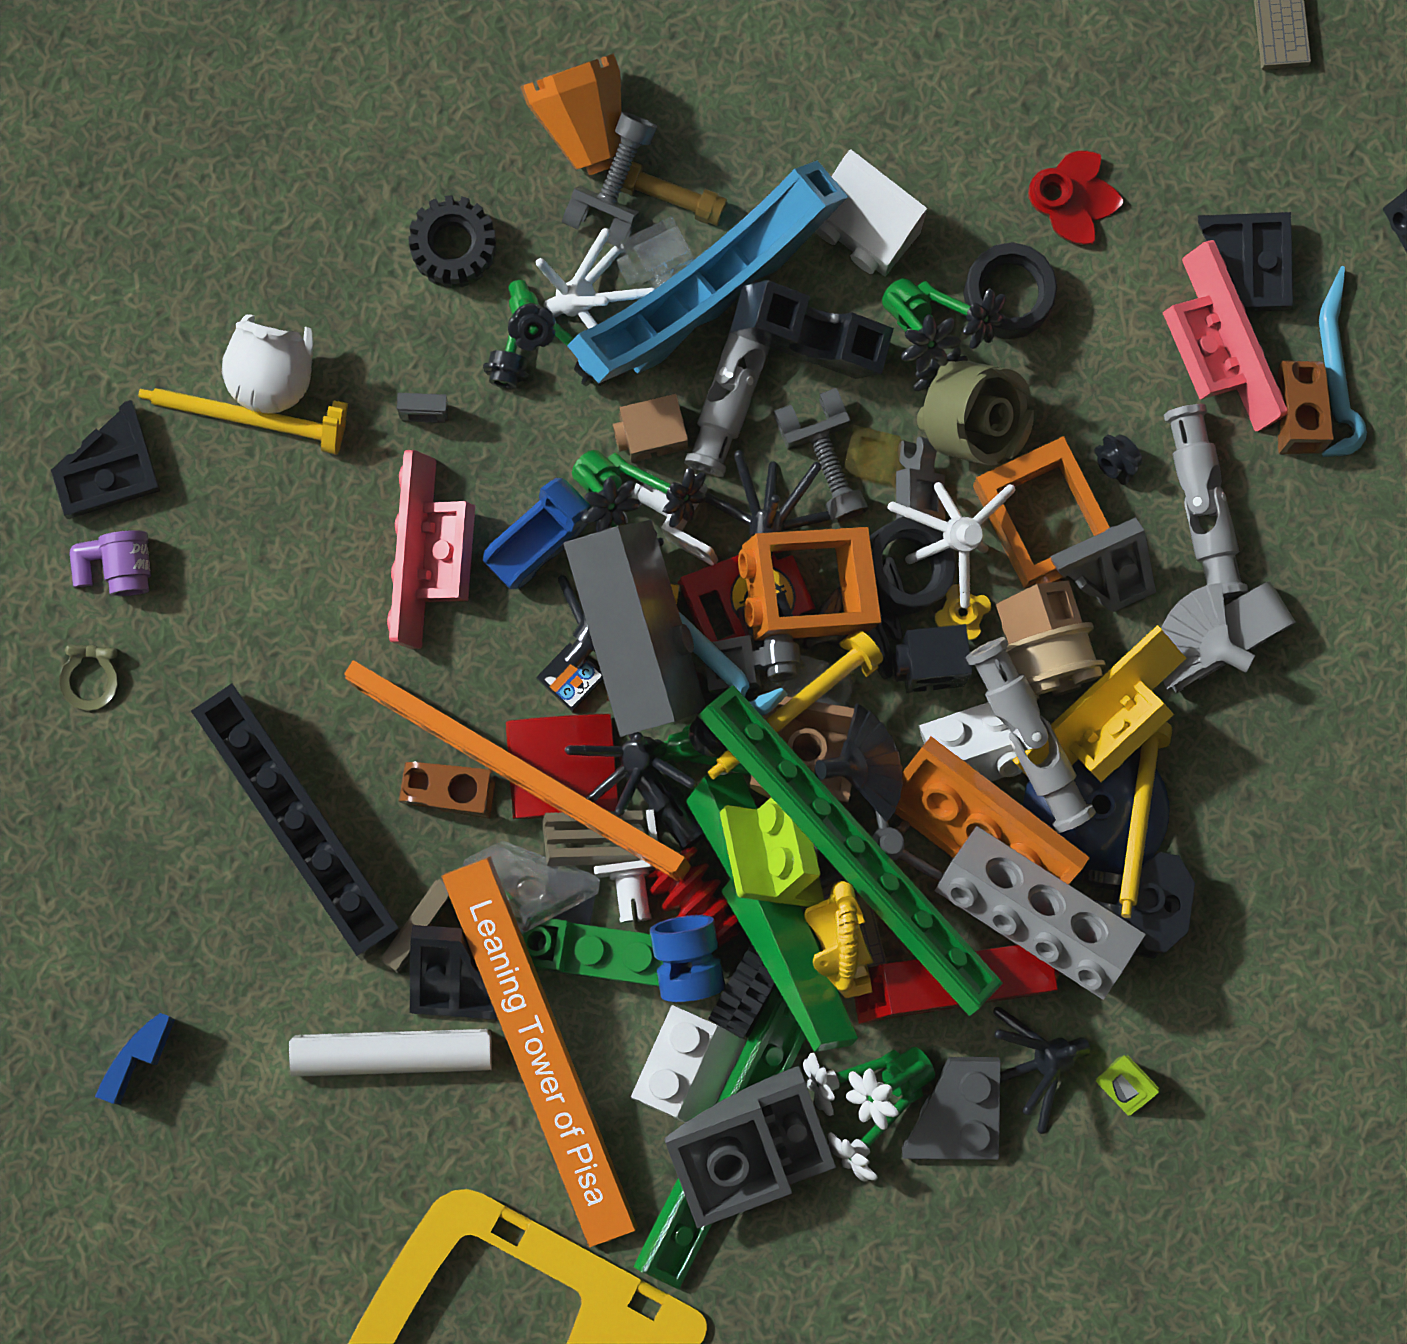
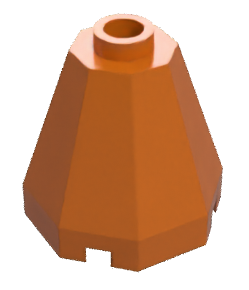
M614 53L600 58L603 68H601L599 60L596 59L537 80L538 91H536L533 82L520 86L527 106L576 170L586 167L588 175L609 169L614 161L613 157L618 152L617 149L620 148L619 144L622 143L621 136L615 132L621 115V78Z

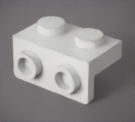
M989 702L919 725L924 744L932 736L989 781L1003 777H1013L1023 772L1012 761L1017 755L1010 743L1009 733L1011 731L1008 726L1004 725L996 717Z

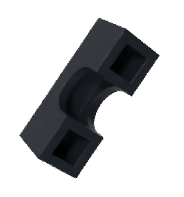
M769 280L742 287L730 333L854 379L882 374L894 328L853 312L834 314L817 310L808 306L810 296Z

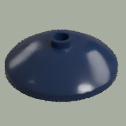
M1137 749L1102 782L1079 759L1072 765L1077 775L1074 781L1085 803L1091 804L1094 798L1102 797L1109 805L1106 814L1095 813L1083 824L1058 833L1090 857L1083 869L1074 878L1076 880L1082 881L1083 870H1097L1120 875L1124 872L1140 760V751ZM1155 769L1142 865L1153 857L1161 846L1169 823V798L1164 781L1157 769ZM1028 780L1023 798V807L1056 831L1053 826L1056 819L1044 796H1038L1030 780Z

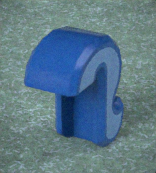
M555 478L540 489V500L485 550L483 562L509 589H520L536 576V572L546 562L556 557L565 549L564 542L576 539L588 525V523L581 520V517L592 506L566 479Z

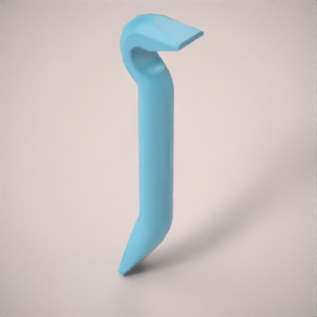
M1345 266L1340 267L1321 307L1319 327L1331 411L1338 423H1347L1352 427L1353 435L1350 438H1344L1325 450L1322 454L1323 457L1352 454L1362 446L1367 435L1364 420L1357 412L1350 408L1338 325Z
M679 612L682 624L687 625L691 632L694 643L693 652L729 687L734 685L745 697L750 686L744 672ZM779 688L758 696L750 704L763 716L775 708L788 694L783 688Z

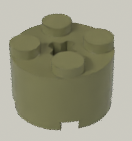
M948 361L946 366H940L937 376L929 387L924 406L921 407L917 415L918 427L922 432L926 433L931 445L945 456L991 466L998 465L997 462L1004 458L1012 459L1016 456L1029 438L1034 421V410L1027 409L1026 394L1032 395L1030 387L1018 372L1011 369L969 361Z

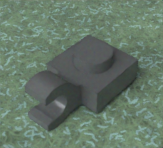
M917 437L916 443L900 441L898 445V459L906 469L896 471V503L945 521V507L934 490V485L938 482L942 483L945 487V475L934 473L937 450L931 445L928 438ZM896 513V519L906 518Z

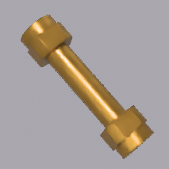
M631 162L632 166H630L628 175H625L627 178L624 180L625 183L622 184L621 192L633 195L634 190L640 191L695 212V220L718 226L721 212L724 211L727 203L726 198L718 196V193L707 189L704 190L703 194H699L642 172L643 165Z

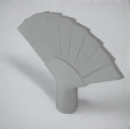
M1222 582L1206 585L1185 596L1169 612L1161 627L1187 658L1163 680L1166 689L1219 661H1224L1247 672L1255 657L1254 654L1230 642L1228 625H1226Z

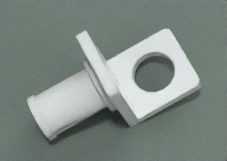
M704 482L703 486L701 487V489L699 490V491L703 492L704 494H705L706 491H707V487H706L705 482ZM636 483L632 498L639 499L641 503L667 517L661 529L668 541L710 565L718 562V558L711 547L682 532L688 521L682 519L676 527L672 528L669 526L672 514L662 512L664 506L669 502L665 493L645 483L643 487ZM693 504L694 510L696 509L698 504Z
M646 810L649 836L658 841L654 810ZM643 860L594 867L595 878L610 876V879L616 882L620 923L633 922L632 901L636 903L638 922L652 919L649 912L645 876L649 875V871H654L656 868Z

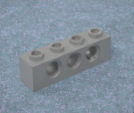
M978 826L975 827L956 854L935 889V892L956 906L970 913L1103 1000L1145 936V933Z

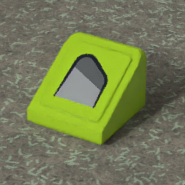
M1128 1055L1118 1057L1096 1078L1098 1085L1128 1116L1132 1115L1159 1093V1088Z

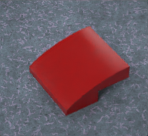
M611 714L553 716L506 722L507 748L509 753L583 797L589 795L598 785L615 772L614 757L568 755L565 752V748L569 745L613 746ZM510 782L513 819L544 818L545 813H562ZM615 784L594 803L606 811H615L618 804L617 785Z

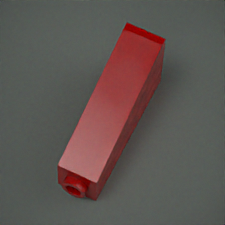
M1019 945L975 951L1003 982L985 1003L1040 995L1058 990L1056 981L1059 977V971ZM918 959L887 963L868 969L872 992L861 996H854L859 1024L961 1007Z

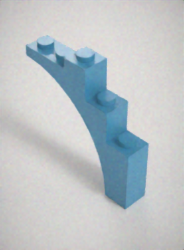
M818 160L795 168L745 218L685 268L626 309L602 323L579 333L567 345L568 348L578 358L581 368L587 374L593 376L598 383L631 369H634L638 374L658 365L674 351L695 327L714 320L723 314L740 296L743 286L750 285L754 280L774 273L781 268L848 196Z

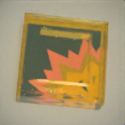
M854 425L843 473L889 485L901 436Z

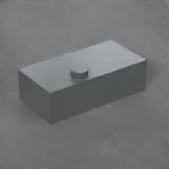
M652 520L616 526L564 542L620 737L675 722L703 711L706 708V704L691 656L694 650L693 638L687 625L682 624Z

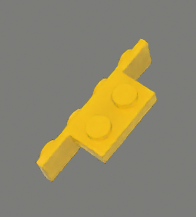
M1158 625L1051 724V728L1071 765L1079 759L1100 782L1120 767L1150 736L1154 735L1174 715L1152 690L1187 658ZM1048 739L1041 748H1032L1025 751L1027 757L1035 765L1041 764L1049 754ZM1016 756L1012 761H1013V762L1023 771V773L1027 776V774H1026L1024 768L1022 767V765H1021V763H1020L1018 757Z

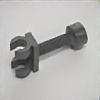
M621 113L615 132L621 136L622 143L619 144L620 148L617 149L618 152L615 154V161L610 166L611 170L608 171L609 174L606 176L608 179H605L606 183L603 184L602 192L598 194L582 186L576 187L565 210L562 223L578 230L581 221L584 222L590 206H593L615 216L609 229L610 236L606 242L622 249L624 242L628 240L640 212L617 202V197L621 193L622 184L625 183L624 180L627 178L625 175H628V171H630L631 162L634 161L633 158L636 156L637 149L641 145L648 146L651 144L657 130L655 124L631 113Z
M837 388L819 394L821 397L819 401L827 420L801 429L792 405L775 410L774 417L787 450L808 442L813 444L816 456L819 457L818 461L822 466L821 469L832 492V499L825 505L832 523H840L865 513L869 508L862 491L852 490L848 487L849 484L846 482L847 479L844 478L845 474L841 469V465H839L840 462L834 451L835 449L832 447V443H830L829 434L848 428L850 424V419Z

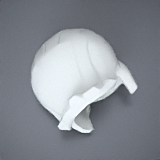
M245 315L240 322H237L236 330L224 354L222 364L224 383L234 400H237L240 405L251 411L262 413H279L297 404L299 399L306 393L310 383L313 356L312 329L305 327L304 337L302 338L299 332L283 331L255 324V315Z

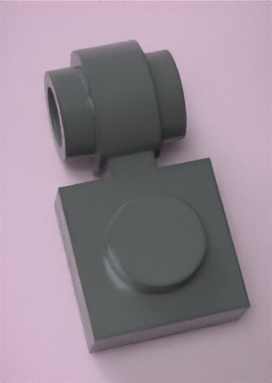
M777 634L766 637L763 640L764 647H759V650H756V644L751 635L712 642L744 672L750 686L748 689L761 687L759 670L768 672L769 680L783 681L795 678L798 675L797 668L801 666L799 645L793 642V636L789 634ZM705 664L708 691L713 696L724 693L730 687Z

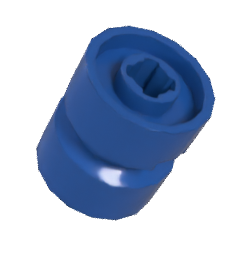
M706 915L682 916L659 922L650 928L654 957L663 961V964L657 969L660 994L663 1000L670 1002L694 1001L716 995L724 990L725 981L721 959L712 955L718 948L714 918Z

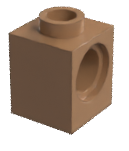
M676 394L619 407L621 422L614 423L613 430L619 452L628 450L631 463L652 458L651 453L657 452V456L688 448V438Z
M1069 580L1036 584L996 604L1002 622V629L1009 644L1049 630L1082 623Z

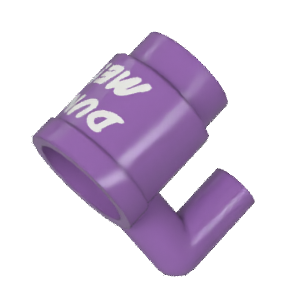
M138 530L112 532L100 536L99 540L73 545L70 549L73 587L92 586L90 561L102 559L104 581L109 584L110 596L121 597L149 592L148 578L151 577L148 553V533Z

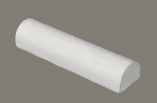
M489 1029L295 1035L289 1041L291 1076L492 1070L491 1031Z

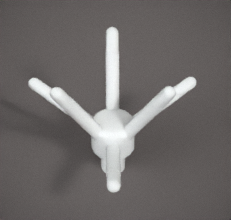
M607 228L602 229L573 280L567 283L562 280L544 259L539 258L536 260V266L557 288L556 296L546 300L544 307L548 308L554 317L561 314H566L570 317L579 315L588 329L597 325L588 312L593 306H606L609 302L640 299L655 290V288L595 293L592 284L621 253V248L614 246L590 271L610 236V230Z
M940 482L936 483L934 490L951 517L948 522L899 503L890 502L888 504L890 511L943 531L944 539L907 555L905 558L906 563L913 564L948 548L959 551L960 605L962 608H968L970 606L969 551L975 548L982 553L988 551V545L982 540L983 535L980 525L1015 492V486L1012 484L1007 485L974 518L962 517L943 484Z

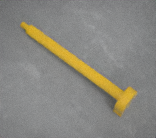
M155 388L153 391L140 389L138 394L139 398L151 400L152 405L321 440V451L335 455L340 451L348 403L334 400L332 406L328 407L327 416L323 417V423L276 413L255 412L243 406Z
M860 630L856 631L853 635L849 634L839 642L840 646L849 652L769 716L766 721L776 732H779L858 666L861 665L863 674L868 677L878 668V664L883 661L882 653L876 643ZM728 750L716 760L717 764L708 771V774L712 779H715L722 772H730L740 762Z
M1167 722L1141 745L1119 900L1123 905L1121 916L1124 918H1131L1132 906L1137 904L1158 749L1167 747L1171 741L1172 727Z

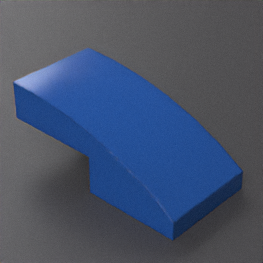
M159 1013L135 1033L112 1062L95 1097L120 1105L138 1059L154 1065L158 1064L175 1019Z

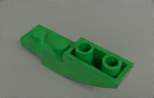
M513 913L535 969L618 983L627 982L659 987L657 969L663 964V961L654 957L650 934Z

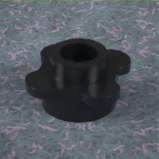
M1106 435L1103 438V445H1098L1094 449V453L1098 456L1097 462L1100 469L1108 477L1116 478L1121 485H1126L1130 481L1129 475L1137 473L1138 467L1142 464L1139 449L1133 441L1124 435H1116L1115 437Z

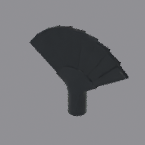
M857 703L840 756L818 760L815 764L816 776L820 780L836 777L847 779L856 790H859L885 821H888L896 811L904 782L902 781L903 765L900 762L899 750L896 749L893 737L889 735L883 722H880L871 711L866 710Z

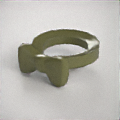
M67 645L65 652L66 655L71 657L62 667L59 677L60 691L65 700L75 708L85 711L97 710L107 705L116 695L119 686L118 671L112 659L118 656L117 648L98 647L95 645ZM84 657L97 658L108 677L106 691L96 700L79 698L71 687L70 679L72 672L82 662Z

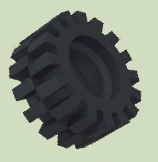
M453 195L445 196V201L438 203L436 198L429 201L430 207L427 210L421 207L416 213V222L412 220L409 227L411 233L408 236L409 247L418 271L422 275L425 274L430 282L434 284L440 282L443 283L444 287L452 288V284H460V287L468 286V281L472 279L478 281L483 277V271L490 269L493 264V255H496L495 230L489 215L486 216L484 214L483 207L478 203L473 206L470 204V199L461 196L460 201H454ZM448 226H459L465 229L472 239L468 252L457 259L442 257L434 248L436 235L440 230Z
M752 943L708 1020L743 1039L775 984Z

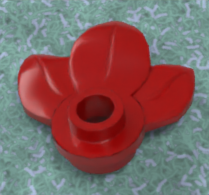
M1075 151L1067 154L1056 168H1047L1038 172L1032 178L1028 188V197L1031 205L1041 214L1049 216L1053 230L1057 235L1074 244H1092L1095 240V228L1092 220H1099L1111 215L1123 204V198L1111 185L1096 177L1100 169L1101 155L1095 152ZM1048 185H1054L1059 188L1061 196L1057 200H1049L1044 196L1043 189Z

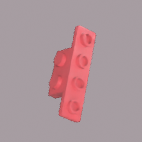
M1206 241L1182 259L1198 298L1172 305L1163 312V315L1199 399H1205L1237 389L1254 430H1264L1286 416L1287 407L1265 359L1264 351L1246 315L1245 307L1227 271L1226 263L1215 241Z
M416 450L404 451L403 466L399 472L401 495L399 513L395 520V531L397 534L396 558L391 569L393 582L392 608L387 618L390 642L410 649L422 648L425 602L468 601L475 505L469 502H433L436 459Z

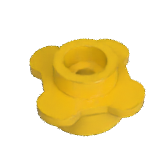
M953 584L945 594L947 600L943 609L935 614V623L938 627L966 624L968 640H973L980 634V621L983 615L989 613L991 602L985 595L974 596L970 594V606L965 608L967 615L964 617L960 616L958 610L962 608L960 605L959 584Z

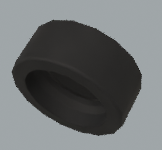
M1014 242L994 245L981 253L969 269L963 293L965 304L971 306L973 303H978L982 306L983 281L991 270L1005 264L1022 266L1031 272L1037 281L1039 291L1037 302L1031 311L1023 316L1015 318L1005 317L1004 323L993 325L994 336L1005 339L1025 337L1040 328L1052 311L1058 289L1055 272L1046 257L1031 246Z
M901 518L885 525L870 536L879 607L898 615L917 613L942 599L952 586L956 572L954 550L948 548L928 557L932 576L924 590L918 593L907 594L893 586L885 575L882 564L883 551L890 542L896 539H907L916 543L920 548H924L944 539L943 532L909 518Z

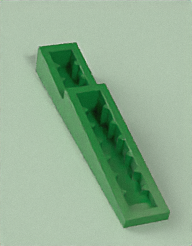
M742 773L719 775L715 779H712L710 776L703 777L686 800V803L731 878L722 890L723 895L814 1052L852 1046L858 1039V1036L836 987L813 966V957L820 950L805 920L801 907L799 905L740 898L736 893L720 811L727 805L757 810Z

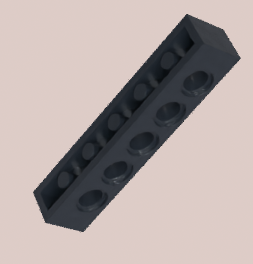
M233 683L191 710L355 955L362 961L392 941L400 932V928Z

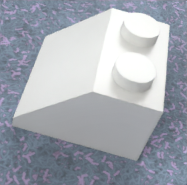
M850 149L831 176L848 198L815 232L832 245H835L837 241L845 245L853 252L850 255L852 261L865 272L873 274L877 270L883 276H886L920 235L927 208Z
M672 1005L634 1088L631 1099L686 1123L716 1104L747 1040L741 1039L716 1024Z

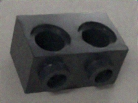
M966 624L906 631L901 645H896V653H893L896 682L905 681L906 693L927 691L926 686L932 685L933 690L965 686L972 674V667L965 658L970 654Z

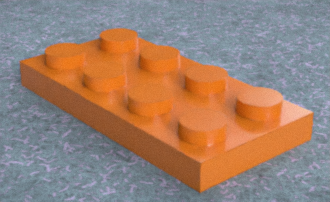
M932 736L929 737L902 772V781L904 782L901 798L894 813L903 820L908 821L913 828L952 858L956 856L976 826L1068 885L1083 869L1090 858Z

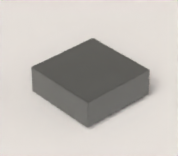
M398 392L397 411L402 421L445 423L448 421L449 403L445 394Z

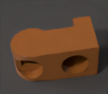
M1282 361L1279 365L1277 380L1278 388L1283 395V400L1287 407V415L1280 419L1279 454L1322 453L1333 441L1325 366L1321 361Z
M405 762L399 802L406 805L440 809L443 812L490 819L497 775L491 769Z

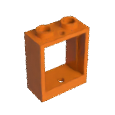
M1064 436L976 477L973 488L984 508L1007 485L1012 484L1016 487L1059 467L1093 535L1096 536L1110 528ZM1004 504L989 517L1024 589L1035 583L1059 582L1065 578L1058 572L1051 561V557L1035 565L1033 564Z
M868 527L756 533L742 545L738 556V567L741 577L747 581L749 597L745 601L744 612L747 625L753 627L754 641H762L766 637L777 634H789L793 638L849 635L859 630L867 633L881 623ZM835 548L844 613L779 617L771 552Z

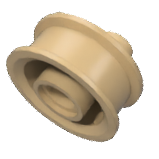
M1091 622L1056 628L1027 637L1007 646L1006 651L1018 674L1025 675L1037 700L1040 694L1052 691L1054 697L1076 691L1081 688V684L1103 676L1101 670L1106 667L1105 661L1096 660L1088 633L1094 629Z

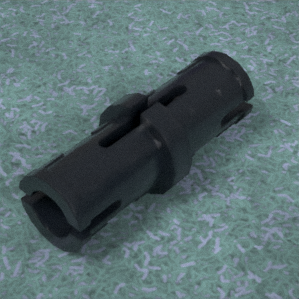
M653 768L645 771L636 789L648 803L649 808L647 810H654L655 819H660L682 851L691 848L706 835L694 815L682 801L684 794L679 787L672 788L658 769ZM629 772L625 777L630 778L632 773Z

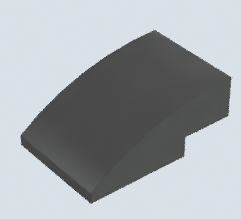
M799 1066L776 1074L729 1096L690 1119L664 1138L697 1229L792 1194L789 1187L790 1184L836 1168Z

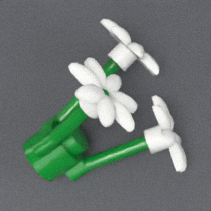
M911 1047L902 1054L893 1049L878 1059L835 1073L834 1070L826 1071L824 1067L820 1068L815 1053H810L809 1057L804 1060L803 1067L810 1078L807 1080V1087L810 1091H815L814 1101L816 1107L819 1110H824L829 1116L834 1115L830 1102L835 1099L832 1090L838 1089L839 1083L849 1080L855 1090L849 1091L846 1094V1098L854 1104H862L859 1110V1118L862 1122H866L872 1117L876 1123L861 1140L855 1139L852 1143L846 1139L842 1142L830 1132L828 1134L829 1150L837 1157L843 1158L841 1161L843 1167L847 1169L852 1168L860 1180H876L878 1178L877 1175L867 1166L869 1160L866 1157L870 1153L869 1147L911 1103L923 1096L921 1088L935 1078L934 1068L930 1060L917 1047ZM885 1068L886 1070L882 1072L884 1083H877L874 1071ZM891 1093L897 1097L902 1095L894 1106L887 1101Z

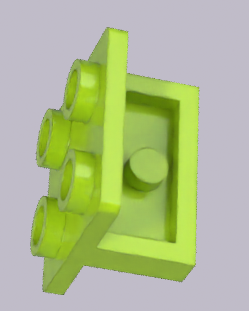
M772 797L757 810L727 805L720 811L736 893L740 898L811 907L824 901L814 845Z

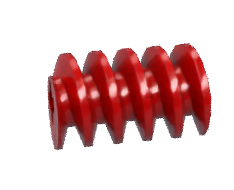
M694 846L681 851L679 854L684 856L690 864L698 850ZM707 862L695 866L691 865L682 881H676L658 869L653 871L646 878L658 877L650 889L651 893L655 896L669 892L662 905L665 912L680 908L681 911L677 917L706 915L714 918L718 948L716 950L744 930H738L739 920L734 912L729 914L725 912L729 905L725 896L715 898L713 895L721 881L717 878L703 882L701 879L709 868Z

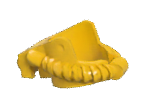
M839 881L832 887L831 894L827 900L806 908L804 917L813 929L823 951L815 954L813 957L814 968L821 975L826 976L845 998H850L872 992L867 964L873 963V959L859 925L864 923L865 919L855 895L854 887L850 883Z

